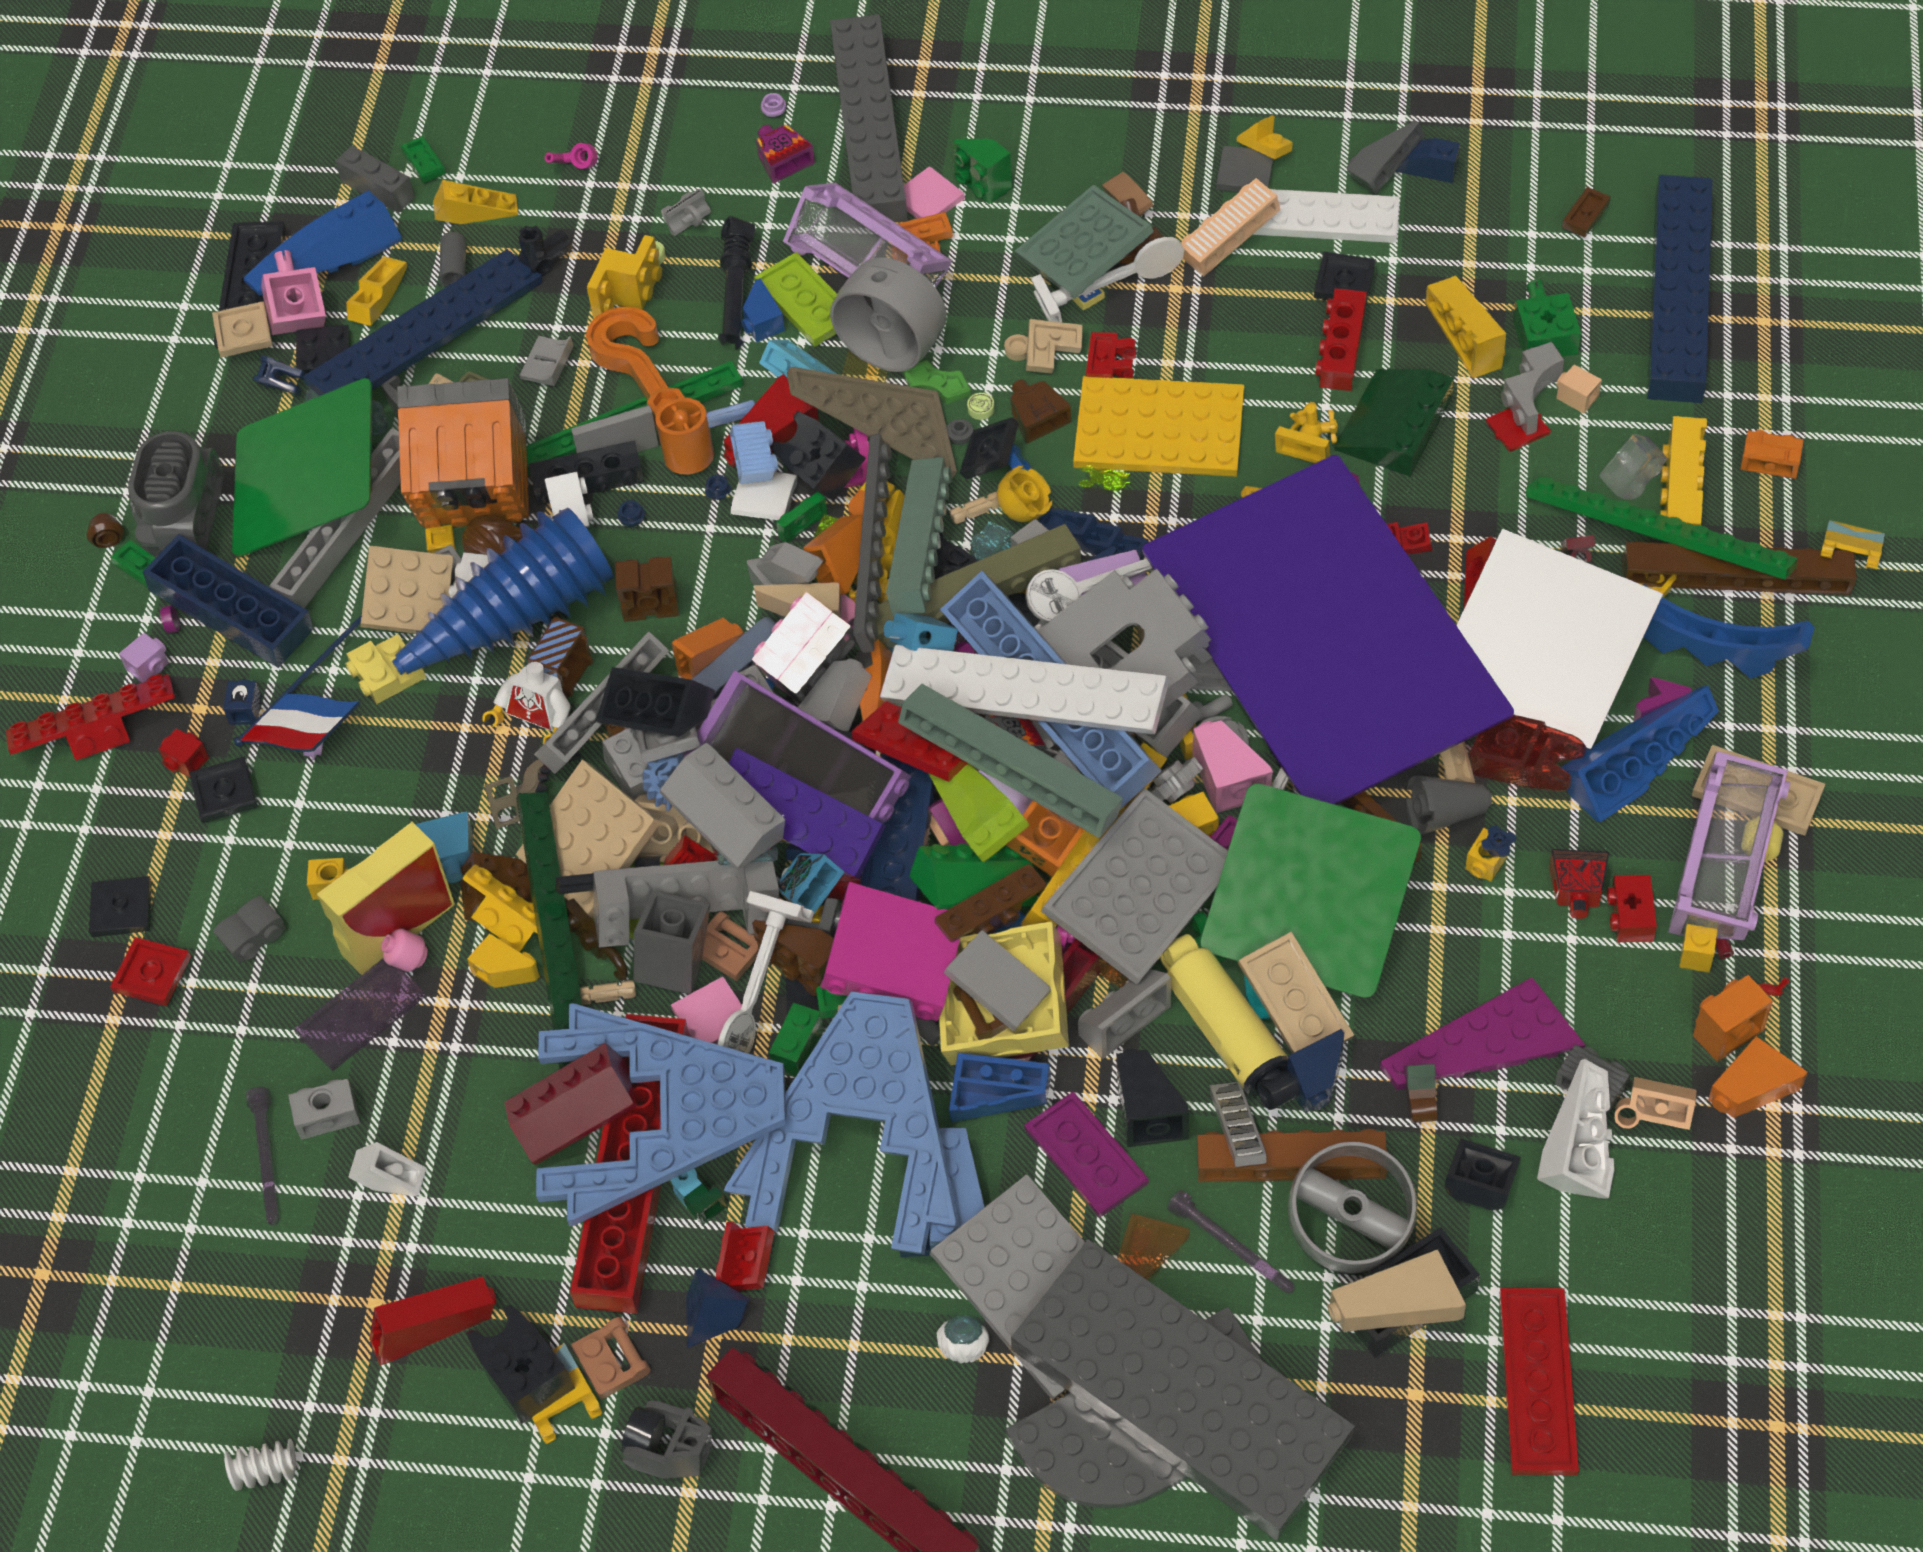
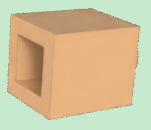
M1574 364L1567 373L1563 372L1556 383L1558 387L1556 399L1584 414L1598 399L1602 379Z

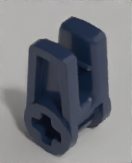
M261 355L260 361L262 363L257 376L254 375L252 381L272 389L276 388L300 396L302 389L291 381L288 383L280 380V376L288 375L292 379L297 378L304 381V375L307 373L273 358Z

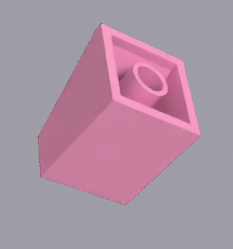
M1222 720L1216 722L1207 721L1193 728V757L1203 767L1200 775L1216 814L1242 806L1247 789L1251 785L1257 783L1267 786L1272 785L1273 771L1271 766Z

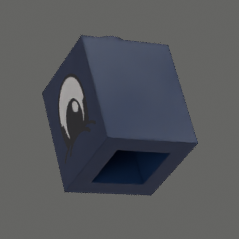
M241 679L239 681L227 682L223 710L230 725H251L259 718L262 695L256 681Z

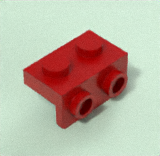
M734 1221L727 1222L722 1237L719 1262L716 1266V1279L736 1291L764 1288L775 1231L769 1226L741 1228Z

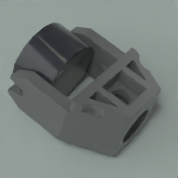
M648 1401L645 1409L636 1407L628 1420L621 1444V1452L625 1456L623 1463L632 1469L662 1479L700 1476L712 1450V1428L701 1418L696 1417L693 1414V1410L689 1407H686L684 1410L660 1401ZM664 1427H668L676 1431L664 1456L656 1454V1451L659 1447Z

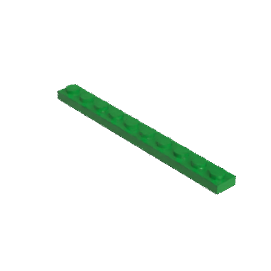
M729 361L673 384L669 388H678L685 398H692L703 403L743 386V379L733 362ZM642 397L527 445L528 475H530L528 465L530 463L577 453L571 431L572 428L647 406L648 400L646 397Z
M1538 476L1526 488L1525 497L1784 580L1797 568L1798 558L1790 556L1784 551H1774L1762 547L1756 542H1746L1737 539L1731 534L1714 532L1702 525H1692L1683 522L1677 517H1667L1658 514L1652 509H1642L1626 501L1610 499L1601 493L1588 492L1576 485H1566L1554 481L1551 477Z

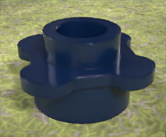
M1491 826L1488 829V836L1482 841L1481 846L1492 856L1506 857L1510 853L1511 844L1516 842V835L1513 832L1507 833L1500 830L1498 826Z

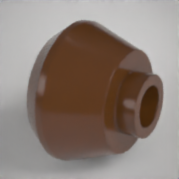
M99 513L90 520L86 536L87 540L96 547L109 548L118 544L125 532L115 516L108 513Z

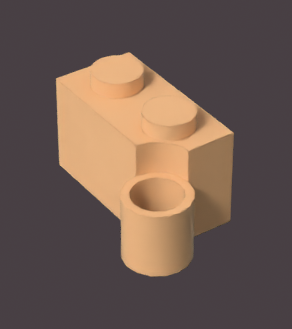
M1634 1077L1631 1097L1621 1099L1615 1107V1121L1620 1127L1627 1129L1635 1127L1639 1120H1645L1690 1130L1696 1103V1090ZM1623 1108H1630L1635 1111L1636 1115L1632 1118H1624L1620 1115L1619 1111Z

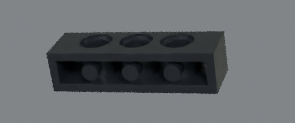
M635 440L528 464L538 505L550 504L545 483L546 478L577 472L578 478L584 477L587 493L582 495L605 492L610 489L644 482Z

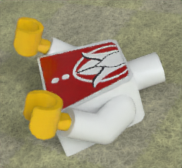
M531 662L527 667H523L518 674H512L502 684L493 702L495 703L494 708L483 714L482 721L487 722L492 714L495 717V723L492 727L501 724L504 720L502 709L505 708L506 714L548 729L554 733L568 718L570 703L562 691L560 680L557 677L544 673L541 663ZM553 733L548 734L543 738V744L550 738V736Z

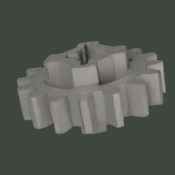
M1195 757L1187 760L1184 764L1176 760L1153 779L1155 785L1148 791L1161 801L1167 799L1169 803H1172L1194 786L1195 781L1193 778L1201 772L1203 767Z

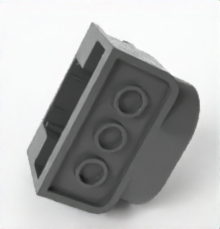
M177 431L156 434L139 447L128 483V493L131 499L130 507L137 524L135 531L136 539L142 545L141 548L154 557H157L178 534L207 550L225 478L214 448H199V445L191 436Z

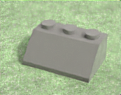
M1150 969L1138 985L1128 979L1122 988L1116 992H1110L1105 996L1101 1004L1094 1009L1086 1010L1078 1020L1079 1036L1101 1059H1104L1171 1007V977L1167 973Z

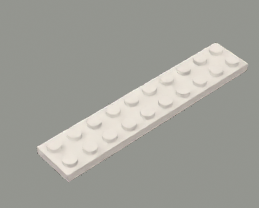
M895 645L880 698L884 702L903 704L921 684H924L973 713L1155 735L1169 679L1164 675L918 648L917 651H914L904 646Z

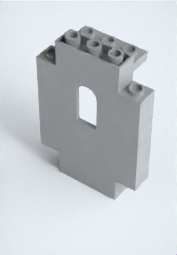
M1155 569L1136 585L1127 575L1122 578L1114 570L1038 630L1068 665L1100 668L1092 654L1127 627L1132 625L1141 626L1145 633L1141 645L1114 665L1111 670L1167 676L1169 684L1162 711L1199 683L1193 674L1197 669L1188 658L1194 654L1202 664L1212 658L1206 650L1210 646L1208 642L1211 641V638L1205 632L1209 626L1199 614L1194 617L1190 610L1194 606L1184 594L1181 596L1177 594L1175 590L1179 586L1169 574L1163 576L1158 569ZM1031 720L1045 742V748H1050L1057 752L1062 750L1037 720Z

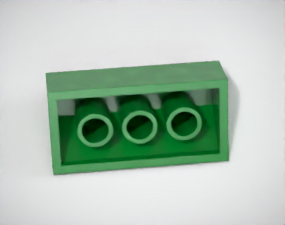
M934 844L932 846H919L909 877L937 910H943L956 906L1027 864L1033 867V863L1007 845L1003 846L983 863L970 845L943 846ZM1037 894L1023 901L1021 907L1033 906L1038 899Z

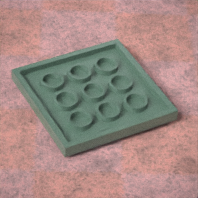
M1092 185L1016 249L1015 252L1019 259L1075 299L1136 246L1142 243L1154 230L1148 222L1095 185Z

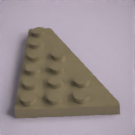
M790 367L788 370L787 378L791 395L868 436L881 434L885 444L888 443L891 448L913 460L944 457L946 467L951 468L952 478L956 474L957 470L938 391L797 367Z

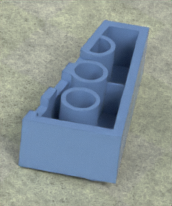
M939 1128L959 1220V1228L985 1207L966 1128ZM930 1224V1248L933 1249L958 1228Z

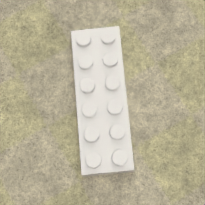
M1270 189L1278 196L1281 210L1253 234L1396 243L1399 197Z

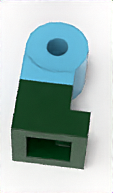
M695 1169L670 1180L676 1197L702 1226L727 1208L724 1196L719 1189L714 1187L708 1191L699 1181Z

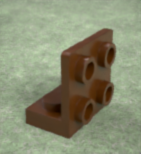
M472 852L461 867L463 876L473 865L487 869L495 879L504 885L512 887L517 895L532 903L527 864L521 859ZM462 878L460 882L464 920L475 921L471 917L486 896Z

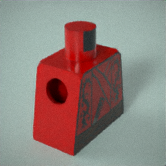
M1551 850L1549 871L1555 901L1559 906H1570V916L1572 918H1586L1588 916V907L1596 908L1599 906L1609 852Z

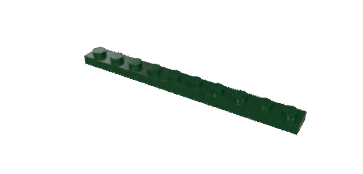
M547 792L519 793L516 797L553 1030L569 1029V1004L574 1003L582 1006L565 898L564 894H558L555 890V878L560 877L561 873ZM573 1061L559 1062V1069L565 1067Z

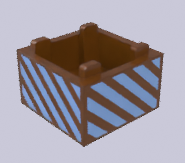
M554 617L527 661L528 664L531 662L541 663L544 673L557 677L561 682L562 691L567 699L574 694L575 686L587 667L592 665L593 658L591 657L584 627Z

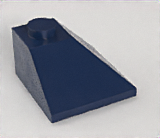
M1342 1029L1288 1056L1287 1070L1297 1080L1300 1096L1296 1100L1305 1113L1313 1109L1320 1110L1332 1100L1342 1064L1345 1034Z

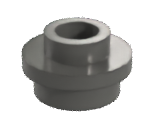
M964 419L953 420L946 427L949 439L957 445L966 444L973 433L972 424Z

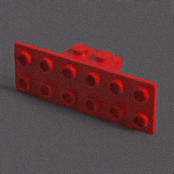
M161 674L153 675L146 682L137 685L127 684L117 692L98 694L91 701L82 704L79 702L72 703L66 706L65 710L56 713H43L36 720L27 723L25 721L17 722L11 725L10 729L6 730L8 751L12 755L66 736L75 761L128 743L130 738L122 716L174 699L175 695L169 674L163 676Z

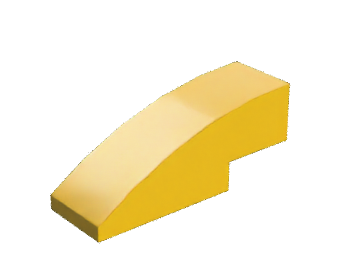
M383 256L359 280V290L346 302L347 320L371 326L379 318L396 292L406 271L407 262Z

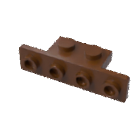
M1027 864L936 916L934 922L950 942H954L963 936L978 934L981 930L986 934H994L996 929L1003 925L1008 927L1015 923L1019 918L1023 901L1044 890L1046 883L1030 864Z

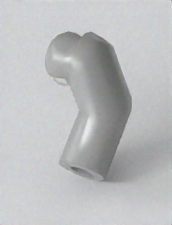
M1222 695L1204 706L1201 702H1194L1193 705L1203 714L1198 721L1201 722L1231 708V698L1228 695Z

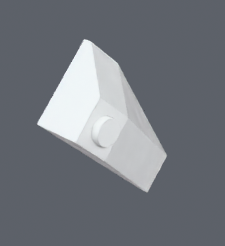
M1586 1059L1581 1060L1543 1148L1537 1180L1561 1192L1607 1199L1609 1198L1614 1173V1158H1609L1608 1140H1612V1129H1607L1606 1111L1610 1109L1608 1071Z

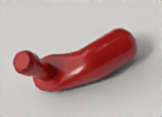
M1785 977L1779 985L1768 983L1758 985L1767 995L1781 996L1783 994L1782 989L1789 984L1790 980Z

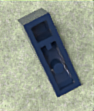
M1438 138L1421 140L1395 172L1453 183L1459 164L1461 143Z

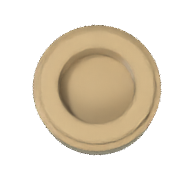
M1020 334L1008 337L1004 344L1006 356L1014 361L1026 359L1028 337Z

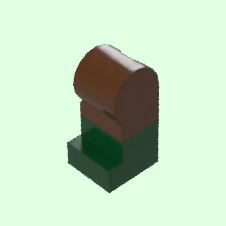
M1435 1064L1404 1066L1411 1123L1437 1121Z

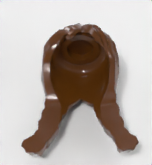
M495 515L477 516L469 522L462 534L463 549L466 553L487 555L486 550L490 548L501 554L505 551L503 536L506 535L511 539L519 541L522 538L520 528H516V526Z

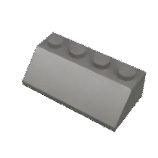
M707 742L685 756L660 789V794L737 871L783 839L785 819Z

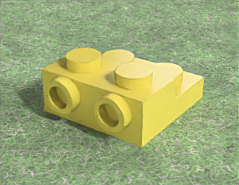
M398 634L376 646L372 641H369L346 653L349 661L345 665L353 678L358 676L360 679L358 684L366 697L370 695L376 704L426 678L422 668L409 674L405 672L400 675L393 665L392 660L396 658L395 655L405 646V643Z

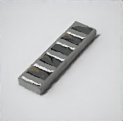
M1239 1082L1210 1085V1096L1235 1167L1266 1163V1152L1242 1086Z

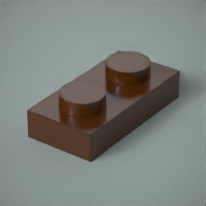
M1587 187L1564 218L1562 228L1586 237L1610 204L1611 196Z

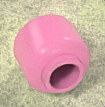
M396 929L391 935H386L381 944L384 961L388 965L405 972L413 971L415 968L422 966L427 957L428 949L425 946L424 939L405 929Z

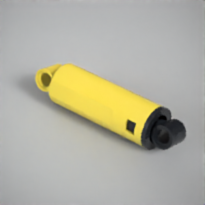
M1189 934L1176 938L1160 957L1161 963L1168 971L1167 974L1171 977V989L1244 1091L1250 1097L1259 1096L1262 1104L1268 1110H1274L1297 1099L1300 1096V1089L1293 1074L1287 1070V1054L1214 954L1207 948H1198L1197 943Z

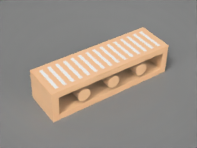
M1255 178L1250 184L1243 186L1240 192L1230 201H1226L1214 215L1206 218L1201 226L1192 234L1184 237L1181 242L1184 248L1183 259L1204 277L1281 210L1278 196Z

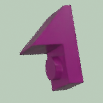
M1651 677L1648 689L1650 697H1646L1636 704L1633 721L1692 692V689Z

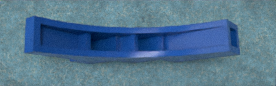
M1662 597L1644 638L1662 654L1685 647L1706 666L1728 659L1752 679L1772 672L1775 661L1808 650L1815 627L1809 621L1774 627H1753L1724 623L1690 612Z

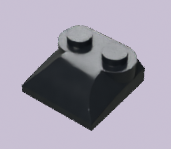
M1460 1138L1446 1177L1445 1190L1455 1200L1477 1205L1487 1210H1500L1507 1204L1521 1157Z

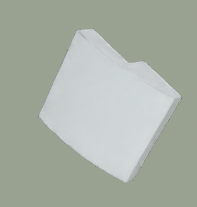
M774 472L773 478L770 481L766 480L764 482L740 484L738 482L731 506V514L779 520L791 508V496L797 485V475Z

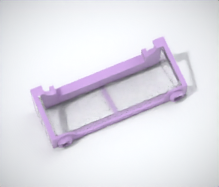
M837 183L805 186L783 242L791 247L794 253L797 252L799 255L813 253L848 278L865 261L883 257L895 259L913 267L923 274L936 288L952 262L951 259Z
M1716 752L1707 776L1668 933L1684 936L1687 924L1717 929L1716 938L1745 940L1748 931L1755 930L1759 914L1754 913L1753 905L1780 798L1786 800L1790 782L1785 781L1788 770Z

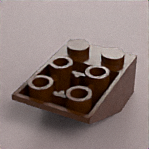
M754 920L752 922L755 933L754 938L760 949L767 925L765 924L766 921ZM784 924L783 929L779 931L769 965L774 964L781 969L786 978L791 981L798 980L809 994L816 996V987L822 983L834 938L821 929Z

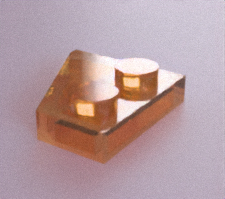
M1131 1213L1117 1259L1147 1280L1189 1239L1190 1229Z

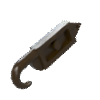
M565 898L570 932H574L579 937L583 948L586 951H591L597 959L606 960L608 958L617 969L613 974L618 980H626L628 970L621 954L614 946L599 947L595 922L574 898L570 900Z

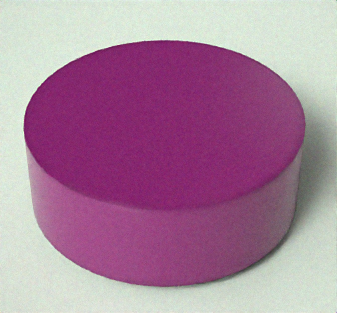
M173 605L162 607L160 617L165 631L168 634L179 632L180 621Z

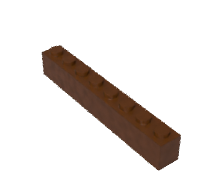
M1626 542L1622 555L1623 578L1639 584H1645L1648 587H1662L1672 575H1676L1677 579L1671 584V588L1851 595L1857 579L1854 552L1842 551L1840 549L1833 551L1831 559L1820 556L1822 550L1812 548H1768L1774 551H1784L1788 555L1798 558L1797 568L1786 580L1668 542ZM1660 574H1662L1664 576V581L1661 583H1657V581L1660 580Z

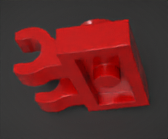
M1091 332L1086 377L1114 378V375H1117L1119 378L1133 379L1132 359L1136 358V340L1133 338L1118 339V333ZM1119 354L1125 359L1116 360V355Z

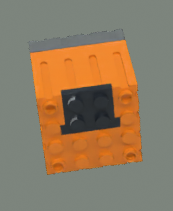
M509 378L398 386L401 494L404 496L407 504H409L420 526L433 528L451 524L455 527H464L472 519L482 515H495L509 523L521 522L522 519L529 518L525 414L522 412V407L518 403V398L514 394Z

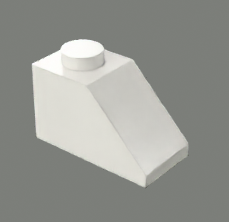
M375 1142L356 1151L348 1178L375 1191L418 1196L426 1167Z

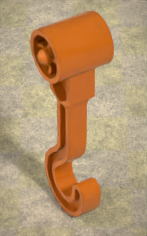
M617 307L606 310L596 316L588 325L586 332L591 358L601 367L626 373L634 378L648 400L647 405H650L665 465L675 473L688 475L698 473L707 468L713 461L715 452L705 407L697 400L685 398L678 388H669L650 358L641 349L612 342L617 337L631 335L636 337L644 346L655 345L659 341V334L654 318L646 311L636 307Z

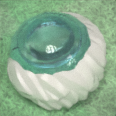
M958 1315L944 1322L938 1329V1346L945 1358H950L953 1362L958 1361L961 1364L969 1361L974 1362L984 1354L989 1343V1334L976 1318L968 1315Z

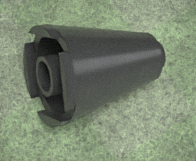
M1418 775L1411 777L1407 785V790L1412 789L1411 798L1406 799L1408 818L1411 826L1420 830V835L1428 834L1486 813L1492 803L1490 791L1483 784Z

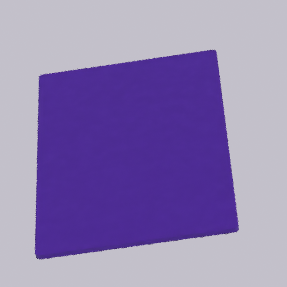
M1338 455L1325 458L1143 545V554L1154 570L1158 569L1163 576L1169 574L1179 586L1175 590L1179 596L1184 594L1194 606L1190 610L1194 617L1199 614L1209 626L1205 632L1211 638V641L1208 642L1210 646L1206 650L1212 656L1211 659L1299 795L1337 805L1512 718L1514 715V708Z

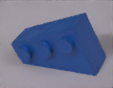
M958 1053L949 1106L951 1122L1046 1105L1051 1079L1050 1065L1048 1063Z

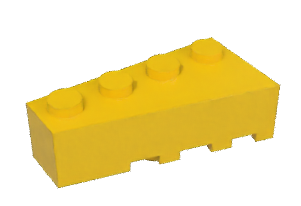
M1457 276L1428 285L1425 304L1471 377L1476 378L1502 369L1503 357L1506 354V332L1471 294L1467 287Z
M1673 416L1668 444H1663L1661 461H1666V466H1662L1660 482L1665 483V488H1661L1660 505H1665V510H1660V514L1667 517L1680 518L1683 522L1692 525H1701L1704 478L1703 461L1706 447L1704 435L1707 428V419Z

